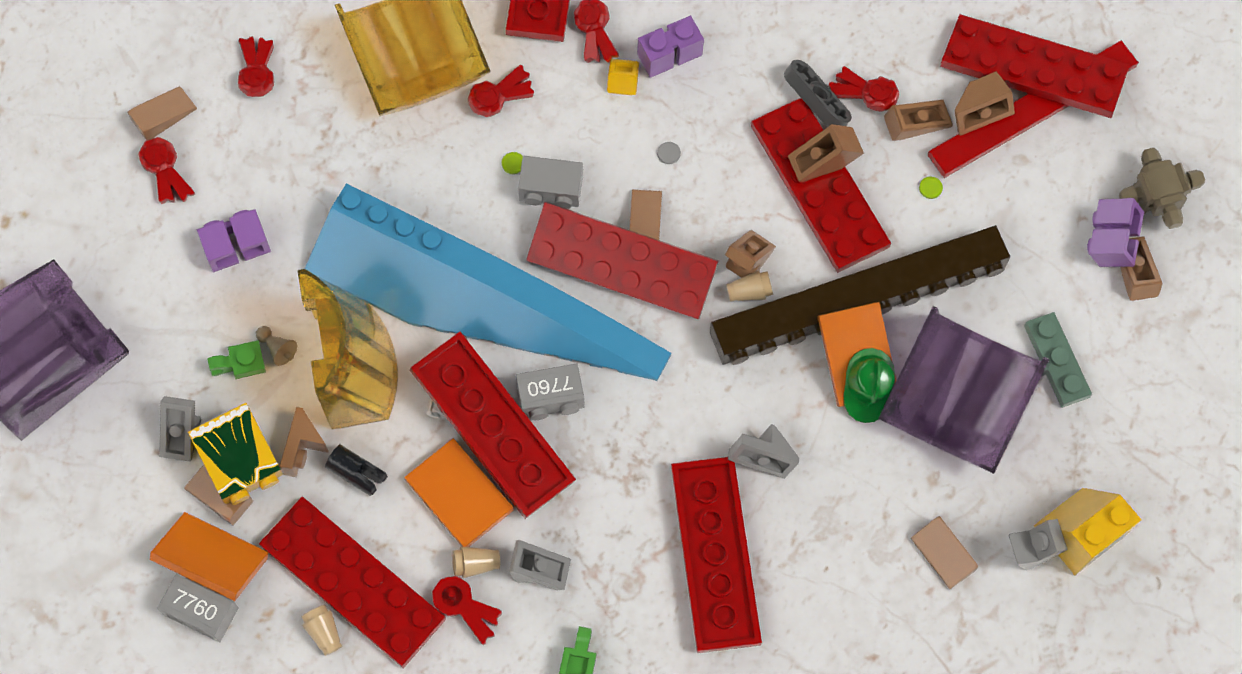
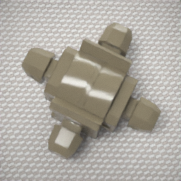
M1145 149L1141 155L1143 167L1137 176V183L1120 191L1119 199L1134 198L1137 203L1139 202L1144 214L1151 211L1153 216L1162 215V219L1169 229L1178 228L1183 223L1181 209L1187 200L1186 196L1192 190L1204 185V174L1200 170H1192L1185 173L1182 163L1179 162L1173 165L1171 160L1162 161L1157 149Z

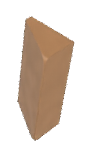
M940 516L936 517L911 537V540L949 589H952L970 576L978 568L977 563Z

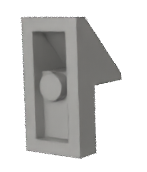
M164 396L161 400L160 457L183 461L192 460L195 446L188 431L200 426L201 417L195 415L194 400Z
M773 424L765 430L759 439L755 436L742 434L731 446L728 453V460L784 479L799 464L798 455Z
M1058 519L1047 520L1029 531L1009 534L1017 564L1025 570L1033 569L1068 550Z
M516 540L509 572L518 583L532 581L554 590H565L571 559L527 542Z

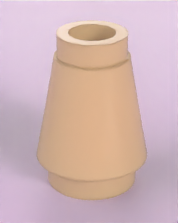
M760 270L727 284L731 302L736 300H766L767 296L773 295L768 271L760 273Z
M462 546L460 550H453L452 564L454 575H462L464 579L494 569H500L499 551Z
M321 605L301 616L304 621L302 626L325 656L342 647L332 611H328L325 605Z

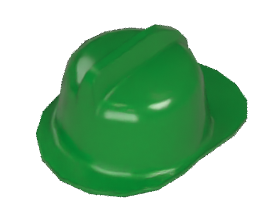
M874 348L863 349L854 354L849 361L846 371L844 406L848 414L856 421L863 423L875 422L881 419L890 409L895 384V369L890 357L883 351Z

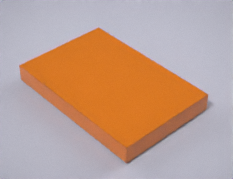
M879 302L817 316L838 407L844 406L846 371L849 361L854 354L863 349L874 348L883 351L892 361ZM896 375L893 394L899 393Z
M454 438L404 477L405 481L462 547H470L514 511V507Z
M184 512L150 552V560L236 601L267 561L269 552Z

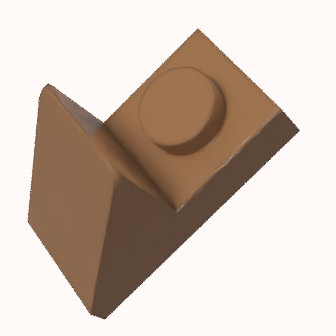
M750 230L729 246L725 253V256L729 258L726 268L741 278L760 270L776 246L753 230Z
M296 407L280 463L283 474L297 477L299 468L303 469L307 459V450H304L305 448L329 452L307 414L300 407Z

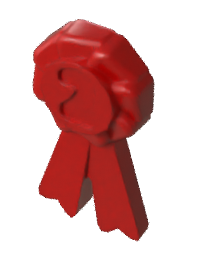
M583 0L574 11L575 25L580 31L586 33L584 60L587 63L593 60L600 62L599 48L604 60L608 63L612 58L619 57V53L604 30L610 15L607 5L600 0Z
M253 36L248 39L239 38V44L247 67L239 71L238 88L247 96L262 97L274 87L273 72L267 67L274 48L273 40L265 41L260 37L256 52Z
M519 65L497 85L489 81L473 85L468 96L469 106L474 113L484 117H491L500 113L504 101L532 98L534 95V90L531 88L532 81L524 82L529 78L530 73L524 71L523 65Z
M845 66L842 67V72L836 74V81L839 83L829 82V88L837 98L863 99L868 108L879 112L890 109L893 105H896L899 99V90L893 80L880 76L867 82Z
M160 137L145 141L138 153L139 160L144 170L155 174L157 177L159 202L161 204L167 201L175 202L172 187L183 202L187 200L188 196H194V190L173 168L177 159V153L173 144Z
M458 576L442 578L432 591L435 608L449 617L461 615L479 642L485 645L487 638H493L495 635L481 619L493 626H497V618L502 615V611L473 600L470 585Z

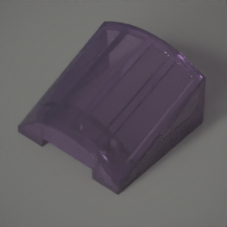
M54 259L0 290V421L21 441L129 355L128 348L111 328L107 330L72 288V280Z
M933 306L878 419L956 458L995 474L1050 366V359L1043 357L1042 361L1004 346L942 316L938 308Z

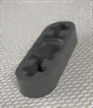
M793 60L784 72V78L826 127H829L831 124L847 126L852 119L850 111L807 63L801 60Z

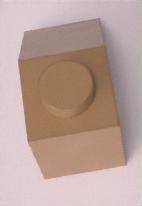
M997 71L969 82L954 110L959 135L961 136L1015 114L1012 91Z
M831 124L788 155L799 182H804L840 170L860 157L864 152L853 127Z

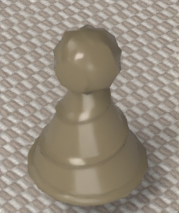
M259 327L256 331V338L261 343L267 342L275 365L282 366L294 358L298 347L296 341L272 336V331L269 327Z

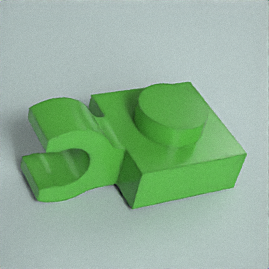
M259 340L228 347L230 356L218 355L207 358L212 376H219L233 371L235 379L266 373Z
M579 626L575 647H564L559 674H593L597 653L588 652L592 634L591 628Z

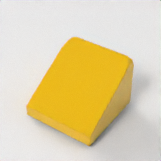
M611 59L607 92L636 95L640 62Z

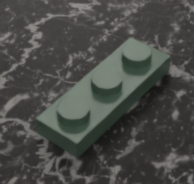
M1055 312L1027 321L1024 325L1025 330L1061 408L1090 398L1092 392Z

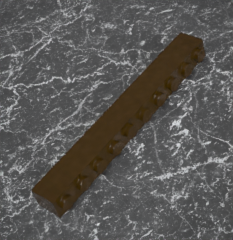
M995 225L712 321L709 333L722 365L730 362L732 365H737L748 360V356L760 352V355H766L774 352L778 348L777 346L786 343L795 345L804 341L806 336L815 333L821 335L818 315L874 302L880 303L883 315L889 312L893 306L899 304L909 306L918 302L922 296L928 294L938 296L945 293L949 287L957 284L960 287H964L975 282L978 277L984 275L988 277L996 276L1005 270L1010 254Z

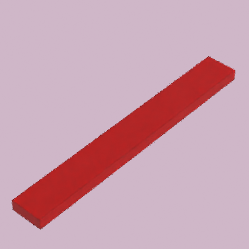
M1122 40L1097 54L1130 64L1128 72L1136 68L1139 63ZM1027 94L1013 102L1015 114L961 136L957 134L928 152V157L943 178H946L1069 106Z

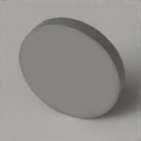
M673 142L661 144L657 152L659 160L665 164L677 162L681 154L679 146Z

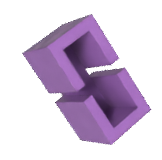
M690 15L667 25V32L660 28L639 37L637 55L651 78L674 68L675 48H677L676 61L678 65L702 56L704 38Z
M1134 198L1099 199L1097 211L1093 213L1092 219L1095 229H1093L1092 238L1088 240L1087 244L1089 255L1099 267L1135 266L1139 241L1137 239H1129V237L1140 236L1144 211Z
M255 209L239 211L229 218L230 221L214 220L197 229L213 272L239 264L230 234H235L245 261L271 252Z

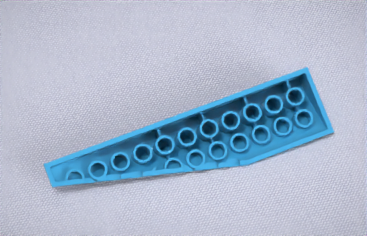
M347 183L331 207L304 269L306 273L413 326L435 328L436 331L444 333H458L461 331L463 335L470 339L488 340L501 346L541 355L558 356L559 359L567 361L576 360L589 363L590 366L598 368H611L618 370L620 373L658 381L671 357L669 351L554 286Z

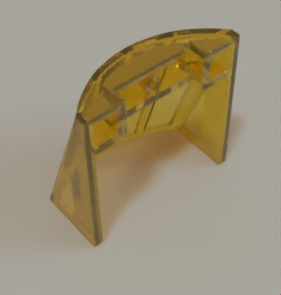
M383 0L348 12L343 11L340 3L334 5L379 116L396 113L435 100L465 87L491 72L462 0Z
M306 269L297 270L301 299L305 310H312L314 318L318 319L324 359L311 361L315 393L330 428L340 429L389 420L397 392L398 367L391 337L381 318L370 304Z

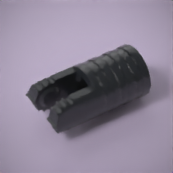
M341 444L332 451L325 464L326 469L369 496L377 491L375 484L371 480L381 484L388 477L386 472Z

